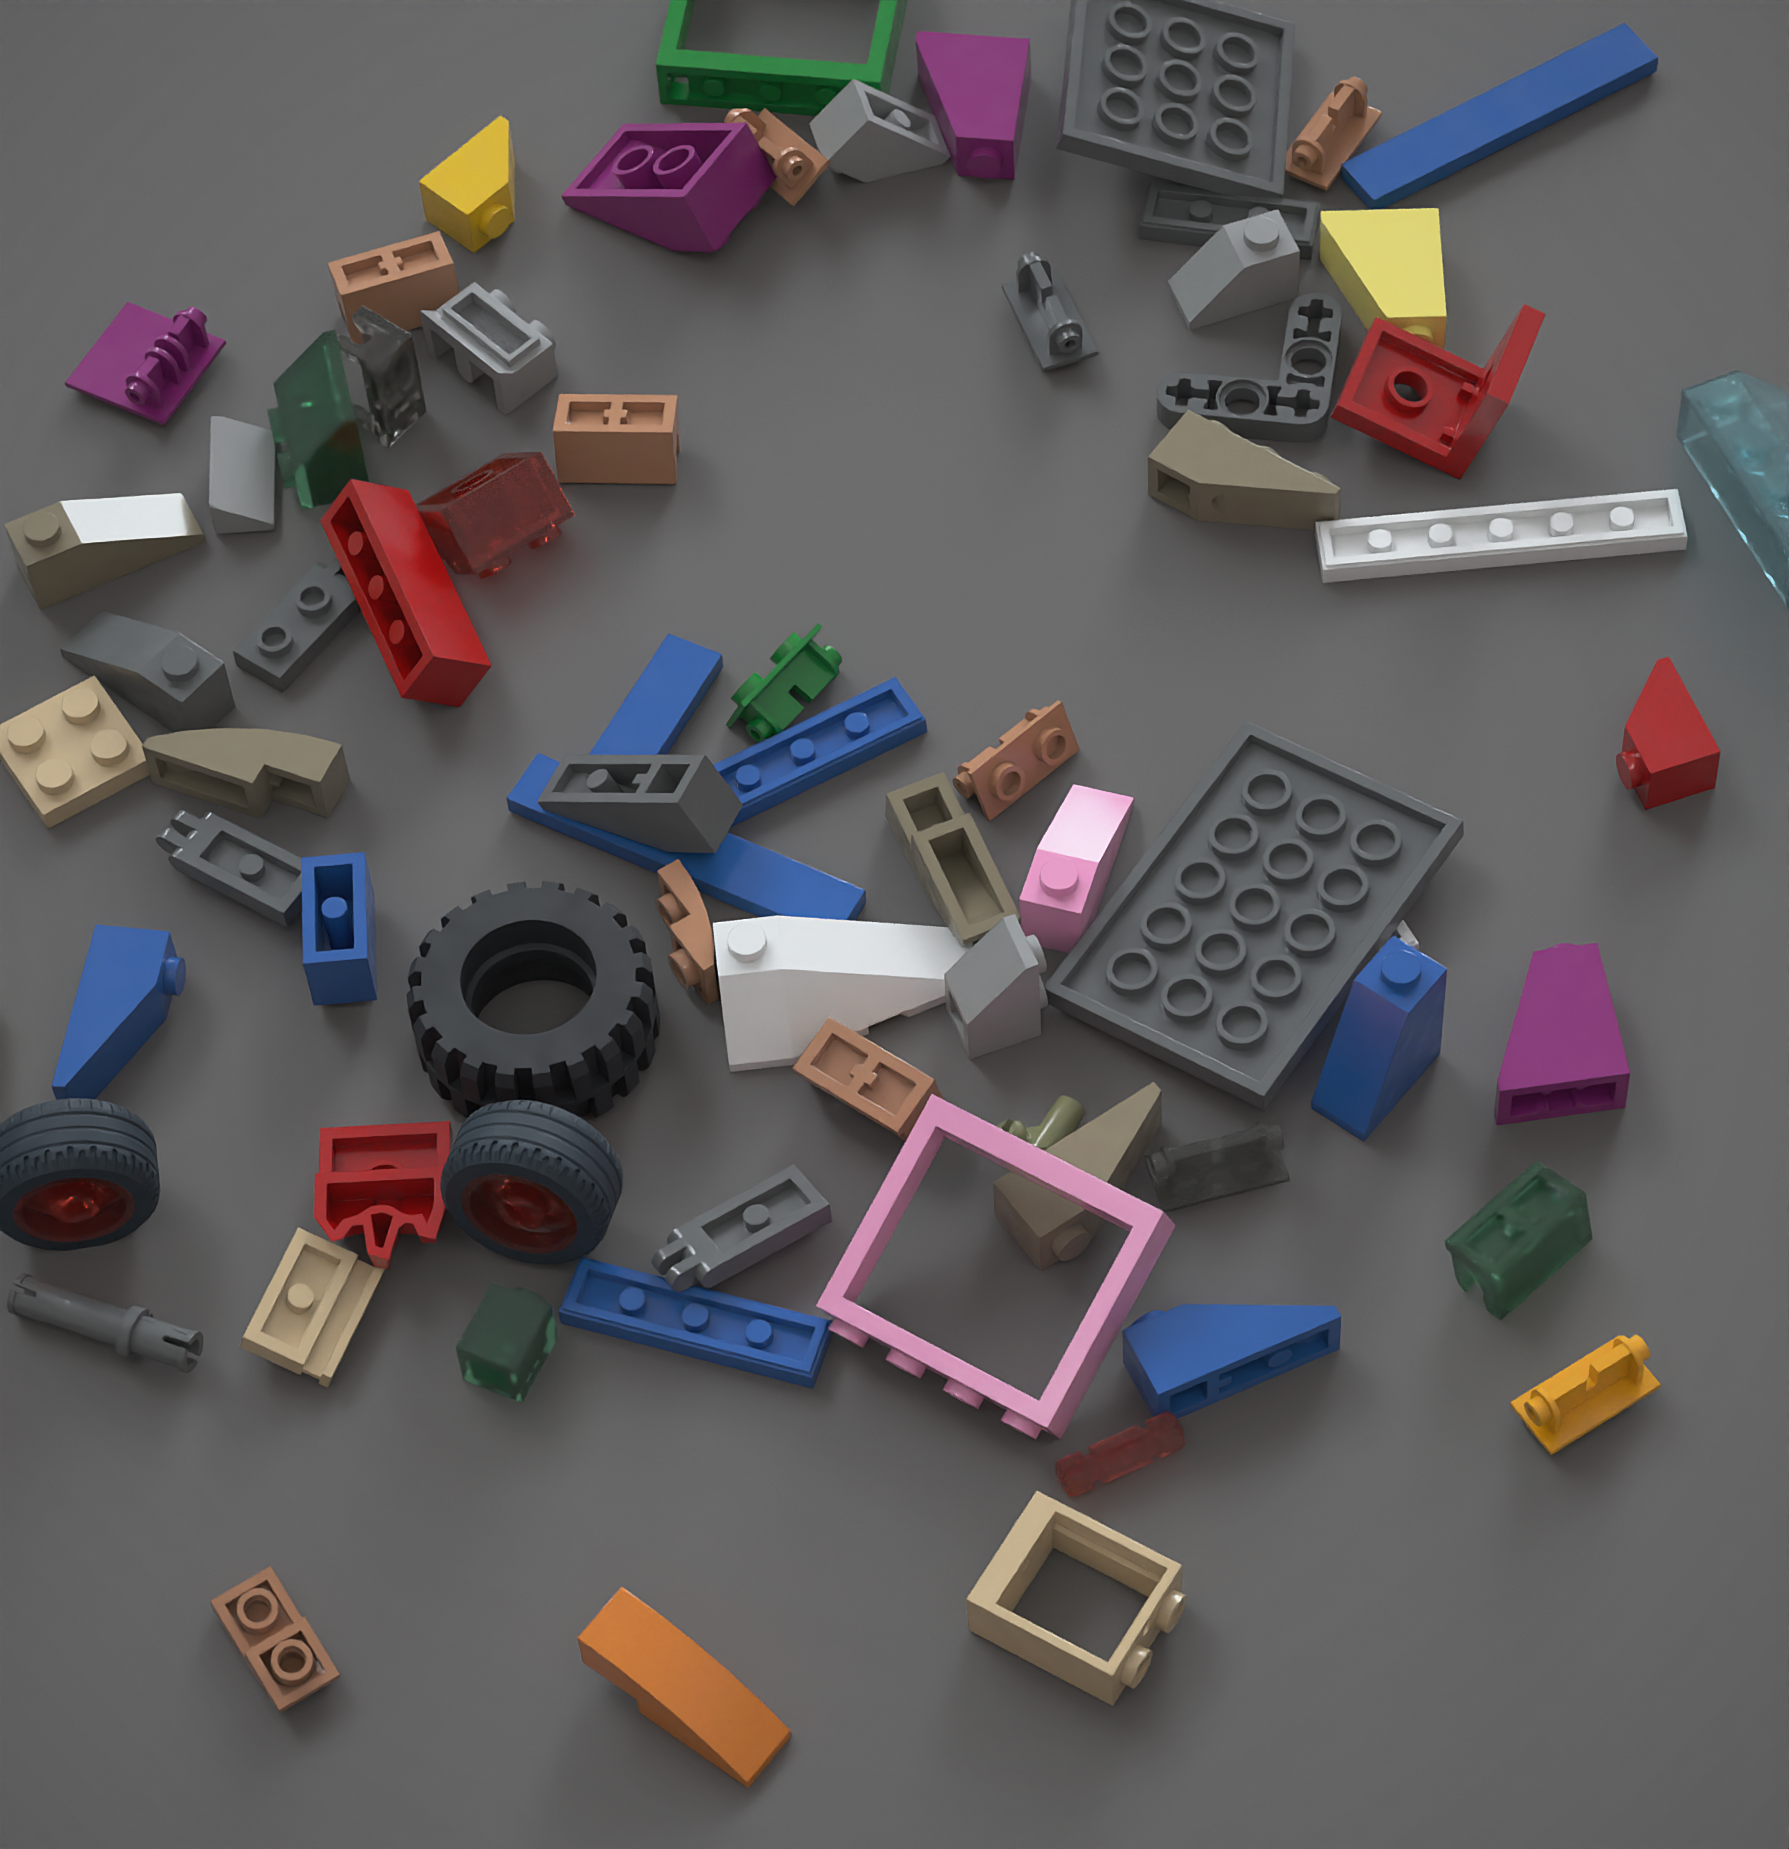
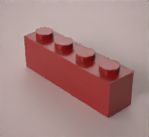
M350 479L320 522L401 698L460 707L492 665L409 490Z

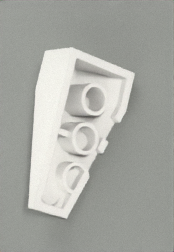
M768 916L713 923L730 1072L795 1065L828 1017L833 1018L861 1036L869 1034V1026L898 1014L911 1017L945 1003L944 974L973 947V943L962 946L948 927L790 916Z

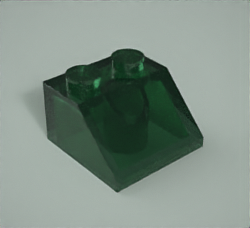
M335 330L326 331L273 383L278 407L267 409L274 444L286 442L288 452L277 454L284 488L297 487L302 510L332 504L350 479L369 482Z

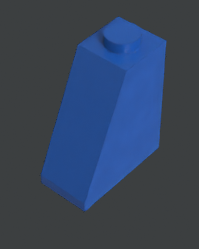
M1394 935L1387 941L1353 981L1311 1101V1108L1363 1142L1370 1136L1440 1055L1447 979L1446 967Z

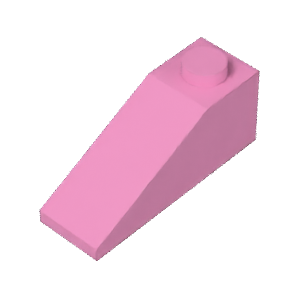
M1073 784L1036 850L1019 899L1020 926L1026 937L1034 934L1041 947L1070 953L1097 915L1134 806L1133 797Z

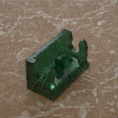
M1536 1160L1445 1240L1446 1250L1451 1252L1455 1277L1460 1287L1467 1291L1477 1282L1483 1290V1300L1487 1311L1502 1320L1593 1239L1586 1192Z

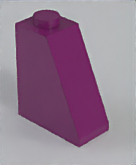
M917 31L916 56L918 80L931 112L937 120L958 176L1015 180L1031 83L1030 39Z
M1561 943L1551 946L1546 950L1533 951L1497 1080L1494 1109L1496 1126L1626 1108L1630 1070L1598 943L1583 945Z

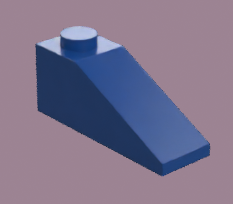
M95 924L52 1082V1089L56 1100L73 1098L96 1099L167 1019L172 996L181 995L186 975L184 958L177 957L170 931Z
M1182 1304L1166 1312L1161 1310L1148 1312L1137 1318L1130 1327L1122 1330L1123 1364L1159 1427L1339 1350L1342 1316L1336 1306Z

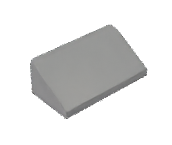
M211 416L209 509L215 534L275 530V431L226 417Z

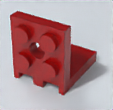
M1523 304L1484 368L1375 317L1366 333L1330 418L1460 480L1509 405L1546 314ZM1405 384L1410 386L1417 392L1420 401L1411 402L1403 399L1397 394L1394 385Z

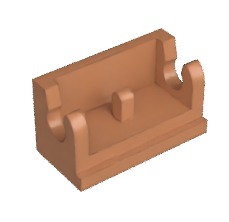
M439 231L327 263L342 318H345L348 335L353 346L421 327L423 324L420 310L436 311L460 293L454 263Z
M559 394L553 427L558 483L677 484V452H680L678 395Z
M828 1017L792 1068L795 1074L811 1085L827 1092L898 1135L904 1141L910 1135L931 1094L944 1100L935 1079L831 1017Z

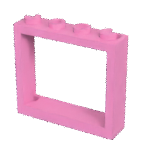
M931 1094L816 1306L834 1319L829 1330L847 1339L854 1345L864 1349L870 1338L891 1349L885 1360L903 1371L921 1379L927 1368L948 1379L943 1391L969 1406L979 1409L983 1400L986 1399L1006 1411L1001 1422L1018 1432L1024 1433L1036 1440L1042 1429L1061 1439L1176 1225L1163 1211ZM945 1138L1130 1232L1040 1400L1021 1392L855 1304Z

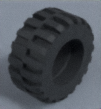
M525 881L507 884L508 891L494 895L488 889L472 896V905L462 910L459 905L454 907L441 918L443 929L438 931L433 928L419 945L421 957L418 956L411 962L407 978L410 987L409 992L406 994L407 1005L418 1056L423 1071L429 1074L431 1086L441 1099L449 1101L452 1099L454 1110L466 1118L483 1106L510 1100L541 1102L566 1110L578 1117L592 1113L597 1118L614 1107L613 1096L619 1094L624 1098L629 1095L640 1082L638 1070H646L650 1066L656 1052L654 1040L659 1036L660 1016L651 958L647 956L646 944L638 929L628 925L627 916L614 904L606 902L600 907L597 894L578 887L574 894L565 892L564 884L542 881V888H527ZM528 981H560L573 985L590 996L585 1007L574 1018L555 1029L542 1033L528 1035L505 1033L487 1026L478 1019L484 1007L495 996L512 986Z

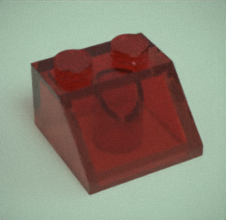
M542 452L502 453L415 504L441 558L456 574H478L480 579L488 578L508 567L512 563L509 554L528 544L530 549H535L551 542L562 534L559 525L575 516Z

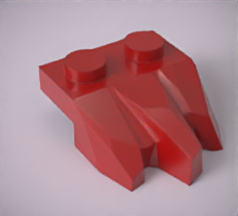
M450 1121L320 1128L319 1173H315L314 1218L331 1242L364 1233L367 1254L374 1267L389 1270L401 1234L418 1235L421 1243H436L448 1211L441 1196L440 1182L442 1170L453 1146V1131Z

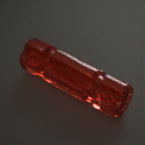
M1164 1412L1146 1420L1147 1427L1142 1430L1138 1425H1135L1088 1446L1090 1453L1084 1456L1080 1451H1077L1059 1459L1055 1463L1059 1484L1069 1497H1076L1094 1489L1093 1482L1098 1479L1102 1484H1105L1152 1463L1151 1456L1156 1453L1160 1458H1163L1181 1450L1185 1446V1435L1179 1421L1173 1413Z

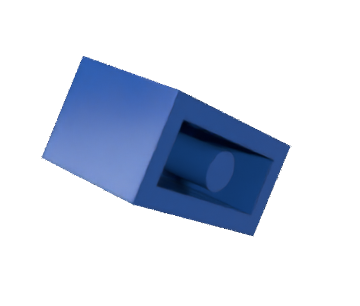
M365 852L302 857L303 966L313 1005L377 1000L375 894Z

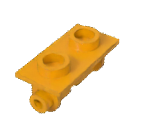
M1619 1335L1510 1402V1406L1548 1453L1553 1455L1661 1387V1384L1643 1364L1651 1356L1644 1340L1638 1335H1634L1629 1339Z

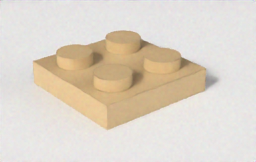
M95 675L0 724V761L47 829L150 775L142 749L143 743Z

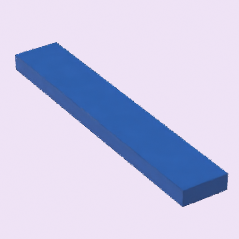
M1623 23L1342 163L1341 178L1369 210H1382L1656 72L1658 56L1626 23Z
M537 753L506 798L510 812L654 873L679 859L699 892L758 917L790 916L855 921L867 903L866 890L731 833L727 834L716 853L666 852L545 811L537 801L560 762L540 753Z

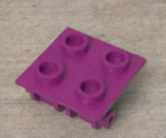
M127 302L65 381V386L165 426L224 348L226 340L206 332L204 325L207 323V317L198 308L188 307L186 311L180 310L171 319Z

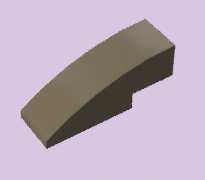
M250 728L201 729L147 737L142 746L152 783L260 819L264 817L273 800L329 818L350 782L342 744L304 734Z
M944 772L886 793L885 817L923 889L947 927L962 946L980 940L1004 917L1015 914L1019 924H1021V916L970 812L964 814Z

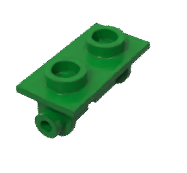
M819 623L803 639L793 632L770 657V660L776 666L764 679L757 672H754L731 697V700L738 707L725 724L728 728H731L742 717L748 723L746 731L754 741L759 743L784 731L804 709L788 693L791 689L796 691L810 704L839 675L840 670L838 666L843 660L838 651L829 645L821 648L813 641L822 628Z

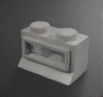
M473 282L436 311L420 310L428 354L437 359L453 347L457 369L467 382L472 383L484 373L490 376L494 383L498 410L504 415L509 414L558 376L554 353L556 342L551 332L540 321L533 320L528 324L517 316L515 307L510 299L498 289L488 293L477 283Z

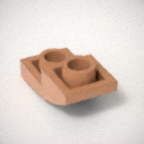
M677 859L657 870L661 897L656 899L655 903L659 915L670 930L673 953L668 955L667 959L678 982L685 989L693 986L706 1004L710 1005L719 999V980L712 929L701 895L691 876L680 860Z
M271 1566L211 1600V1608L279 1713L340 1678L338 1670L306 1617H301Z

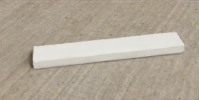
M1678 489L1315 522V539L1323 583L1686 550L1688 538Z

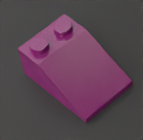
M747 123L623 124L566 189L561 198L571 208L672 251H701L709 253L715 252L728 242L730 233L748 212L758 206L761 196L777 177Z

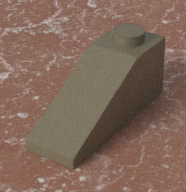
M182 493L59 501L4 524L17 568L39 611L206 542L204 533Z
M1152 1082L1044 1151L1123 1191L1162 1125V1090L1155 1082ZM1012 1171L993 1182L995 1217L1040 1271H1043L1059 1260L1069 1261L1081 1254L1090 1241L1095 1238L1105 1221L1102 1217Z

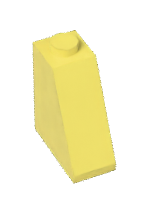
M1438 208L1321 211L1320 260L1367 331L1375 317H1378L1444 349L1446 303Z

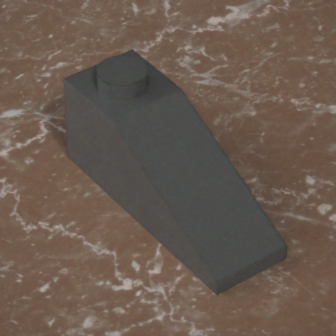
M101 611L60 649L62 657L90 676L95 675L100 683L173 733L212 729L236 707L224 662L181 633Z
M564 755L537 801L545 811L666 852L716 853L743 806L706 755Z

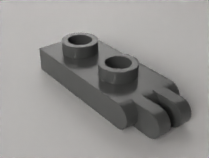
M337 557L329 566L322 563L314 565L233 650L237 666L279 691L284 692L351 622L361 609Z
M179 810L170 820L171 825L177 832L164 828L156 837L157 844L164 851L171 854L168 860L176 870L281 925L288 927L301 911V858L212 812H206L199 819L183 810Z
M793 1164L674 1229L667 1238L668 1245L659 1249L653 1255L651 1263L659 1274L666 1275V1282L675 1292L684 1291L699 1282L705 1288H710L832 1222L830 1204Z

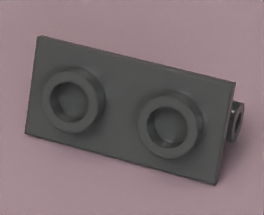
M1029 252L1021 256L1017 263L1016 280L1002 284V290L1042 371L1045 372L1097 356L1098 350L1057 268L1051 269L1049 261L1035 252Z

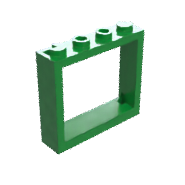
M670 0L655 64L660 104L732 110L746 108L757 112H762L765 108L770 113L817 116L853 79L889 95L907 0H880L867 64L684 50L695 0ZM677 77L688 78V83L677 82Z

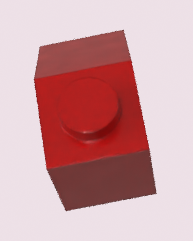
M1669 656L1656 661L1625 724L1622 752L1616 755V766L1623 785L1628 790L1635 789L1645 810L1714 789L1717 780L1721 751Z

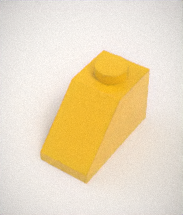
M501 115L419 180L425 219L472 253L478 251L491 239L502 235L515 220V159L509 121Z

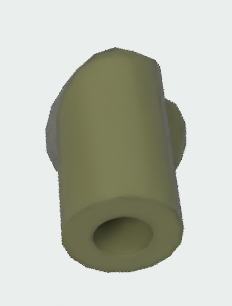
M1062 1095L1057 1097L1040 1125L1025 1127L1020 1120L1012 1122L1010 1119H1007L998 1124L997 1127L1044 1151L1073 1133L1083 1119L1085 1110L1075 1099Z

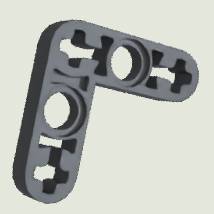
M1320 292L1303 294L1292 302L1288 313L1278 380L1187 371L1167 375L1160 381L1156 390L1158 419L1164 426L1172 429L1187 410H1190L1208 420H1215L1224 424L1231 432L1243 438L1293 443H1308L1318 439L1325 433L1329 422L1341 339L1342 310L1340 304L1332 296ZM1311 318L1321 319L1318 338L1308 337V325ZM1312 359L1320 362L1324 369L1314 375H1305L1294 370L1292 366L1298 361ZM1179 398H1190L1187 406L1177 405ZM1209 399H1216V410L1209 409ZM1246 399L1254 402L1258 409L1248 415H1237L1230 412L1226 406L1232 401ZM1269 404L1277 405L1275 416L1269 415ZM1297 409H1307L1306 417L1295 416Z

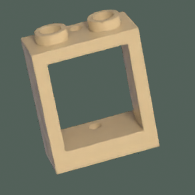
M1039 1491L1035 1492L966 1599L969 1631L1112 1706L1126 1685L1134 1689L1141 1682L1152 1659L1153 1652L1149 1650L1151 1644L1160 1630L1166 1633H1170L1173 1630L1187 1602V1596L1182 1594L1181 1564ZM1053 1548L1149 1597L1108 1662L1012 1612Z

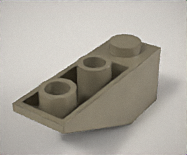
M1187 410L1148 456V495L1198 521L1315 530V522L1339 520L1340 487L1332 484L1329 479L1319 473L1309 472L1281 458L1273 449L1266 446H1258L1231 432L1224 424L1215 420H1208L1190 410Z

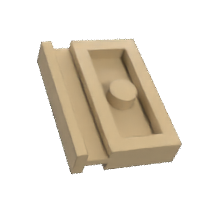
M298 1227L243 1335L240 1348L299 1375L304 1372L320 1380V1385L328 1388L385 1269L373 1267L357 1259V1254Z

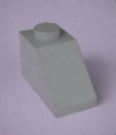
M854 79L809 123L818 147L817 151L831 162L827 169L836 174L844 173L864 183L942 165L950 158L935 116Z
M1278 209L1222 226L1168 281V290L1188 329L1193 330L1297 298L1299 295L1300 250Z

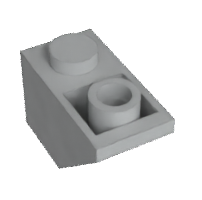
M1015 914L1002 918L944 974L946 1010L969 1060L1041 1035L1040 1009L1048 1007V999L1039 974L1047 971L1046 960L1037 937L1034 934L1025 936Z

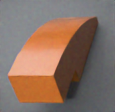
M623 1587L615 1593L577 1637L583 1663L635 1698L641 1714L747 1788L750 1787L791 1737V1730L733 1674L686 1634Z

